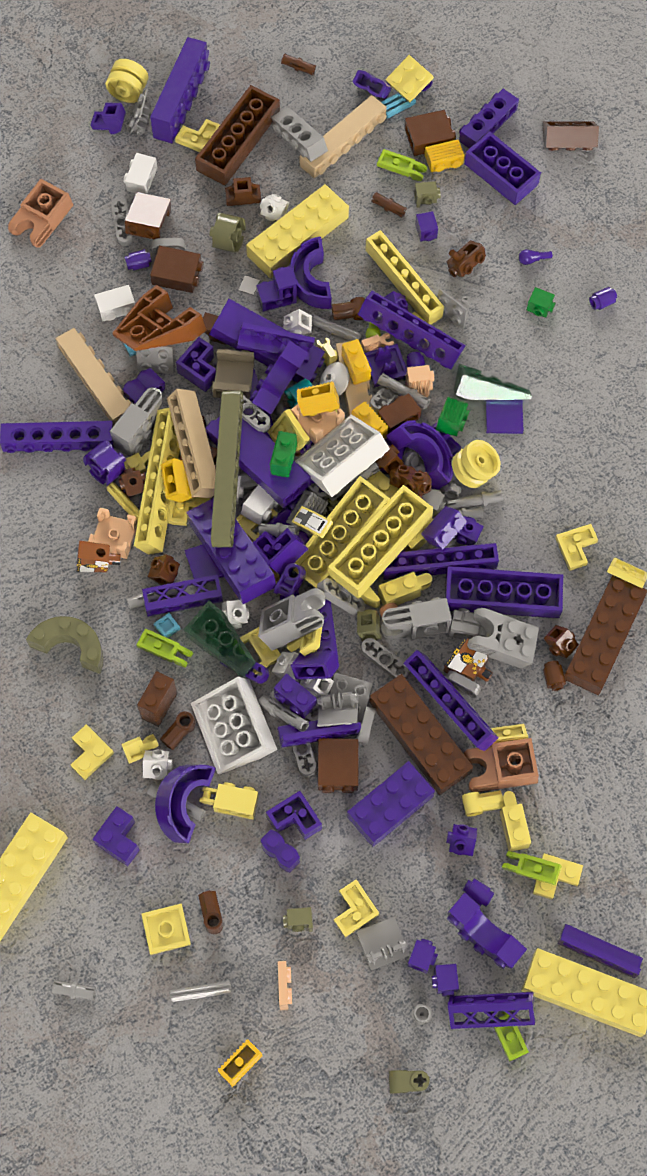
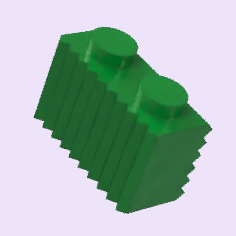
M447 397L438 418L436 430L457 437L459 431L463 432L465 422L470 413V410H467L468 403Z
M283 431L278 432L270 461V472L272 475L286 478L290 476L297 447L296 434Z

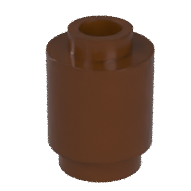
M559 661L545 663L543 673L547 688L552 689V691L563 689V686L566 685L562 665L559 664Z

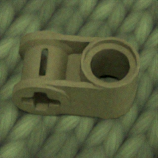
M388 1071L389 1093L391 1094L424 1091L430 1082L428 1074L424 1071ZM418 1075H422V1079H426L422 1087H418V1083H414Z

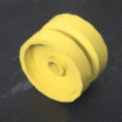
M118 59L114 62L111 73L105 83L106 89L114 98L122 102L135 103L138 101L139 95L144 91L143 89L149 79L148 73L140 64L132 60Z
M483 440L470 442L464 449L456 453L452 460V468L456 478L469 488H478L485 484L489 479L497 475L501 465L496 450Z

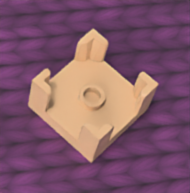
M299 404L291 409L314 444L341 424L345 418V413L341 409H337V412H322L315 416L304 417Z
M99 508L97 514L98 525L95 534H90L88 542L110 545L109 553L121 554L120 558L127 559L136 534L138 524L136 516L127 515V520L110 516L108 509Z

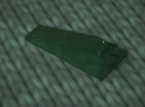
M462 364L458 366L454 392L459 399L512 400L531 399L532 397L529 389L511 382L504 384L498 377L493 375L486 377L481 374V370Z
M210 601L203 606L183 629L187 638L243 678L256 664L225 613Z

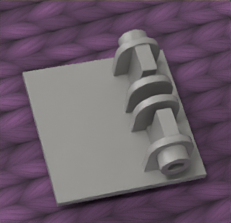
M147 88L144 94L139 95L137 103L135 102L132 113H134V117H131L128 125L131 127L130 135L133 131H136L138 135H143L146 131L151 111L150 104L145 103L148 92Z
M439 288L438 299L444 305L443 315L448 316L455 325H459L464 329L470 308V298L463 296L457 301Z
M161 346L136 351L138 371L151 368L155 373L174 374L173 365H175V358H173V347Z
M335 672L334 683L329 693L331 694V699L332 694H335L336 700H338V693H341V696L342 693H357V698L359 699L357 720L363 721L373 683Z
M338 693V700H336L335 694H332V699L331 694L317 697V704L319 705L317 726L330 727L332 725L357 723L359 701L357 693H342V696L341 693Z
M395 917L356 931L371 971L410 956L407 950V943L402 937Z

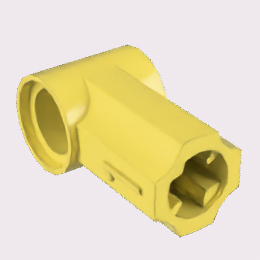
M501 790L481 794L479 792H471L462 795L465 815L467 817L477 816L485 811L502 809L504 807Z

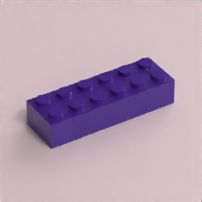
M187 37L150 116L153 138L173 144L175 137L180 131L181 124L185 123L186 113L190 111L192 100L197 96L199 84L203 83L204 73L210 67L207 42Z
M214 498L186 512L189 525L241 603L245 604L274 589L276 585L275 576L236 518L233 547H212L211 528Z
M448 566L445 598H447L450 611L464 608L474 613L476 609L486 608L503 615L560 618L563 611V574Z

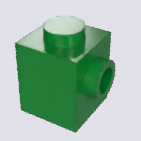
M535 287L526 310L534 313L536 316L546 318L549 312H553L556 302H553L555 294Z

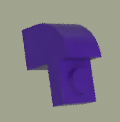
M105 103L103 111H95L90 124L92 129L109 130L110 134L119 133L126 115L122 103Z

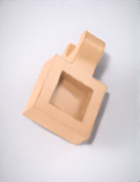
M385 333L380 337L376 335L361 340V347L364 353L377 350L380 347L394 345V341L387 342L386 340L390 339V334Z

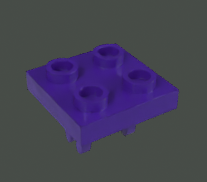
M398 344L387 345L383 348L380 347L377 350L364 353L371 368V380L374 388L381 386L377 382L383 373L396 381L406 378L407 367Z

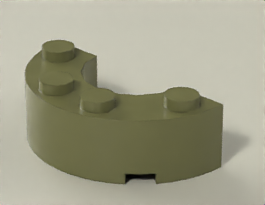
M69 616L47 619L38 624L26 638L29 647L46 654L59 643H73L81 650L80 662L83 668L99 674L102 671L104 657L100 641L95 631L80 619Z

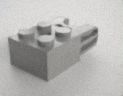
M149 388L136 404H130L110 430L114 448L129 457L140 453L144 442L153 435L157 410L164 409L160 390Z
M317 588L311 589L296 597L291 595L262 609L258 637L273 651L321 628L324 623V616L318 609L325 605V593Z
M436 597L427 602L415 601L411 605L387 609L382 615V636L386 639L410 636L412 640L449 633L452 618L447 598L441 599Z
M486 608L474 610V621L480 623L486 633L485 637L475 636L469 639L467 644L469 649L520 669L533 663L539 631L538 627Z

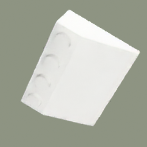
M350 415L295 462L311 476V479L325 493L333 497L361 472L368 469L378 458H381L389 450V447L380 432L355 416Z
M236 677L191 703L217 774L220 775L259 760L277 750L249 679Z

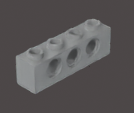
M287 107L271 117L275 133H279L285 142L288 141L294 150L297 149L303 158L306 157L312 162L328 152L324 137L291 108Z

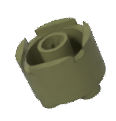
M218 213L215 225L210 228L209 233L210 237H212V247L229 252H238L245 237L241 236L242 230H246L245 219Z

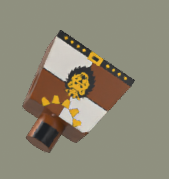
M79 541L76 572H107L108 565H120L121 554L109 553L110 545Z
M465 636L444 665L443 671L448 673L450 670H453L473 682L477 676L488 682L493 672L485 668L488 656L469 649L467 646L469 639Z

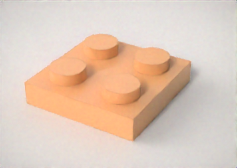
M278 961L280 1010H288V1004H292V988H287V983H291V967H287L286 961Z

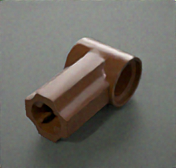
M355 297L350 302L331 304L333 320L353 318L356 321L364 320L358 313L365 298Z
M187 711L180 712L175 722L162 735L160 740L169 749L174 750L184 737L194 730L196 723L193 715ZM183 719L191 720L188 726L181 725Z
M216 891L202 892L198 897L205 928L210 934H218L223 929V920ZM212 919L219 921V924L215 927L208 925Z

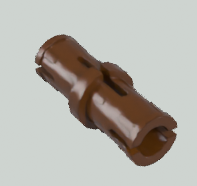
M286 53L282 57L281 64L292 67L297 72L300 70L311 76L314 75L316 65L303 61V58H295Z
M378 192L373 195L371 202L381 206L386 212L390 211L401 218L405 215L407 207L394 202V199L387 198Z

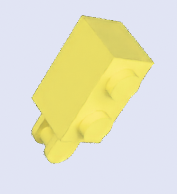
M412 572L379 585L378 595L383 606L392 602L400 605L420 597L421 591L431 586L432 576L429 573L416 576Z
M225 782L224 785L218 784L217 789L202 787L203 796L199 802L213 805L214 812L253 820L259 796L258 792L252 787L245 786L242 789L235 787V784ZM211 794L216 795L215 800L210 799Z
M507 791L503 795L504 807L500 811V817L508 851L527 849L531 844L523 806L522 804H517L513 792Z

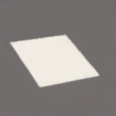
M244 276L239 290L254 295L256 285H258L260 280Z

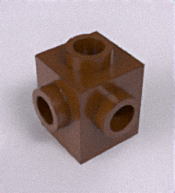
M393 444L391 446L388 445L389 450L375 461L379 470L383 468L389 475L393 466L399 467L404 464L397 456L400 452Z
M135 467L124 470L125 474H122V479H119L121 490L125 489L127 497L143 493L145 474L140 473V470H135ZM131 478L136 479V483L134 485H131L129 483V480Z
M167 554L156 556L151 562V568L147 577L159 585L174 583L178 575L180 563Z
M555 625L544 637V640L550 647L549 651L556 657L561 656L567 659L579 645L575 640L573 632L558 625Z

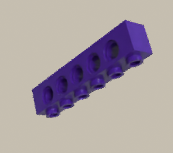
M373 290L366 297L358 313L365 321L373 323L380 330L388 332L397 340L405 342L411 348L417 349L425 354L426 357L439 362L443 367L452 370L466 346Z
M113 422L1 423L0 446L2 451L7 453H15L16 451H25L27 453L34 451L52 452L53 450H62L64 452L72 450L89 451L107 440L114 449L110 430L113 428ZM94 435H97V436H98V437L95 438V439H92V438H91V437L94 436ZM57 436H61L60 439H57V440L54 439V438L57 437ZM74 436H80L77 439H72Z
M496 543L400 552L382 572L383 580L396 579L412 572L416 576L424 573L442 575L446 574L448 566L494 570L497 569L499 562Z
M416 650L403 663L477 748L486 751L499 738L424 653Z

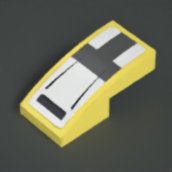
M301 506L292 520L294 525H298V527L320 538L325 536L333 524L331 520Z

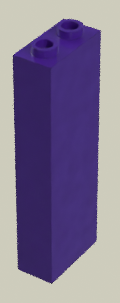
M228 298L209 335L238 351H242L244 349L236 348L239 329L243 322L282 331L287 330ZM313 345L309 362H303L291 380L298 383L306 378L313 383L317 376V373H315L316 368L320 369L325 360L322 358L325 351ZM254 352V359L266 366H269L270 363L274 365L278 356Z
M220 417L212 420L206 427L207 437L217 447ZM242 418L239 467L284 509L311 486V476L294 460L288 478L272 475L270 472V461L275 443L267 435L257 431Z

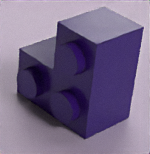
M290 266L273 270L272 281H264L256 285V294L262 312L297 303V284Z
M198 337L176 361L177 373L204 392H207L213 385V382H215L216 369L209 365V362L214 358L213 346Z
M288 528L277 538H274L265 530L253 542L267 565L279 575L283 574L287 565L295 563L308 550L304 542Z
M301 791L266 811V818L278 833L295 824L304 840L322 830V823Z
M116 806L92 840L95 845L127 867L140 851L137 844L125 837L135 824L134 818Z

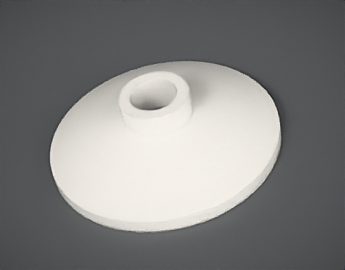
M334 362L327 366L322 373L320 384L334 382L338 396L348 386L349 371L343 363Z

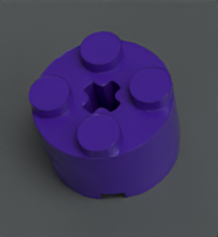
M107 440L98 444L83 457L85 466L89 465L91 468L89 470L90 474L103 485L106 483V486H108L124 473L125 457L120 452L117 453Z

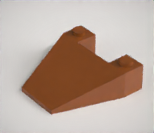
M156 285L138 300L112 334L134 351L193 341L207 330L202 315L191 307L174 319L166 315L167 312L173 309L168 292Z

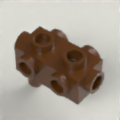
M470 240L458 252L454 249L450 250L449 255L451 258L446 261L449 268L448 271L453 277H464L466 274H470L473 271V267L478 263L484 262L486 257L484 246L481 243Z
M407 465L393 466L390 470V485L398 489L404 485L421 499H423V495L431 491V478L427 473L417 472L414 467Z

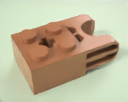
M40 179L20 204L21 208L9 222L8 230L11 234L19 236L25 230L33 229L30 234L31 243L35 247H41L73 207L69 193Z
M531 738L494 743L486 751L479 748H471L463 753L471 764H480L486 769L483 775L472 778L469 782V790L471 792H483L538 783L539 774Z

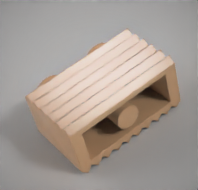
M429 365L407 367L405 386L416 389L418 393L428 398L430 390H433V370L430 371Z

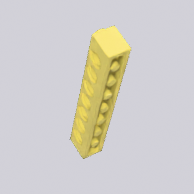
M170 408L157 410L134 546L148 555L163 552L171 500L165 498L166 492L164 491L162 467L160 465L173 458L179 459L180 453Z

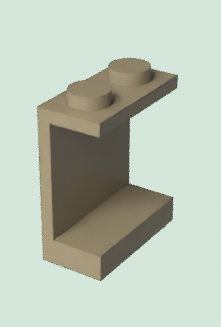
M217 349L218 360L215 382H213L212 386L213 397L221 398L222 391L242 390L243 395L249 400L254 370V352Z

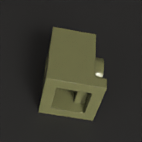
M436 181L415 183L414 196L416 208H420V204L430 205L437 203V199L441 198L440 188H437Z
M368 609L363 612H357V634L362 642L367 638L381 639L380 616L376 610Z
M311 907L287 909V915H283L284 928L292 929V932L305 931L304 928H309V932H312Z

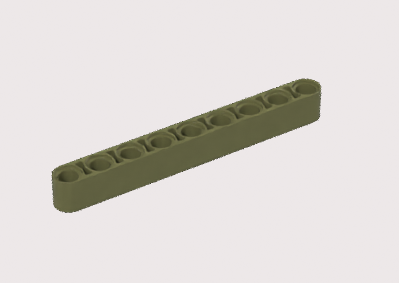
M242 390L222 391L211 528L212 547H233L243 414Z

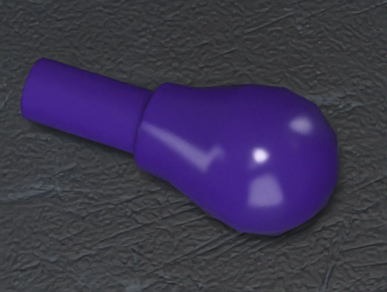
M525 249L519 253L518 258L521 264L529 265L540 259L552 258L553 254L552 251L539 252Z

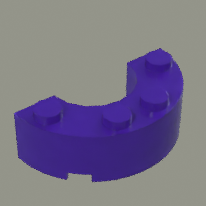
M320 236L301 244V247L292 256L290 267L297 284L298 298L312 307L331 309L332 297L329 282L316 280L310 274V271L316 265L322 264L324 261V251Z
M291 341L287 345L282 344L277 352L279 357L274 365L269 364L264 372L267 376L264 380L260 379L255 387L258 391L254 390L249 398L252 404L269 415L274 411L283 392L308 354L307 351Z
M415 420L403 423L386 436L398 450L402 447H409L421 456L425 465V472L431 478L432 489L439 490L451 481L454 473L450 459L452 453L445 439L433 427L424 422L420 424L416 423Z
M183 765L173 769L162 780L156 794L155 812L161 830L173 842H190L196 824L190 820L187 814V797L191 790L197 786H210L215 767L209 765Z
M465 892L447 913V920L459 930L457 934L463 940H469L473 943V948L480 955L485 953L502 969L505 967L512 969L527 950L515 937L505 933L485 917L480 910V906Z

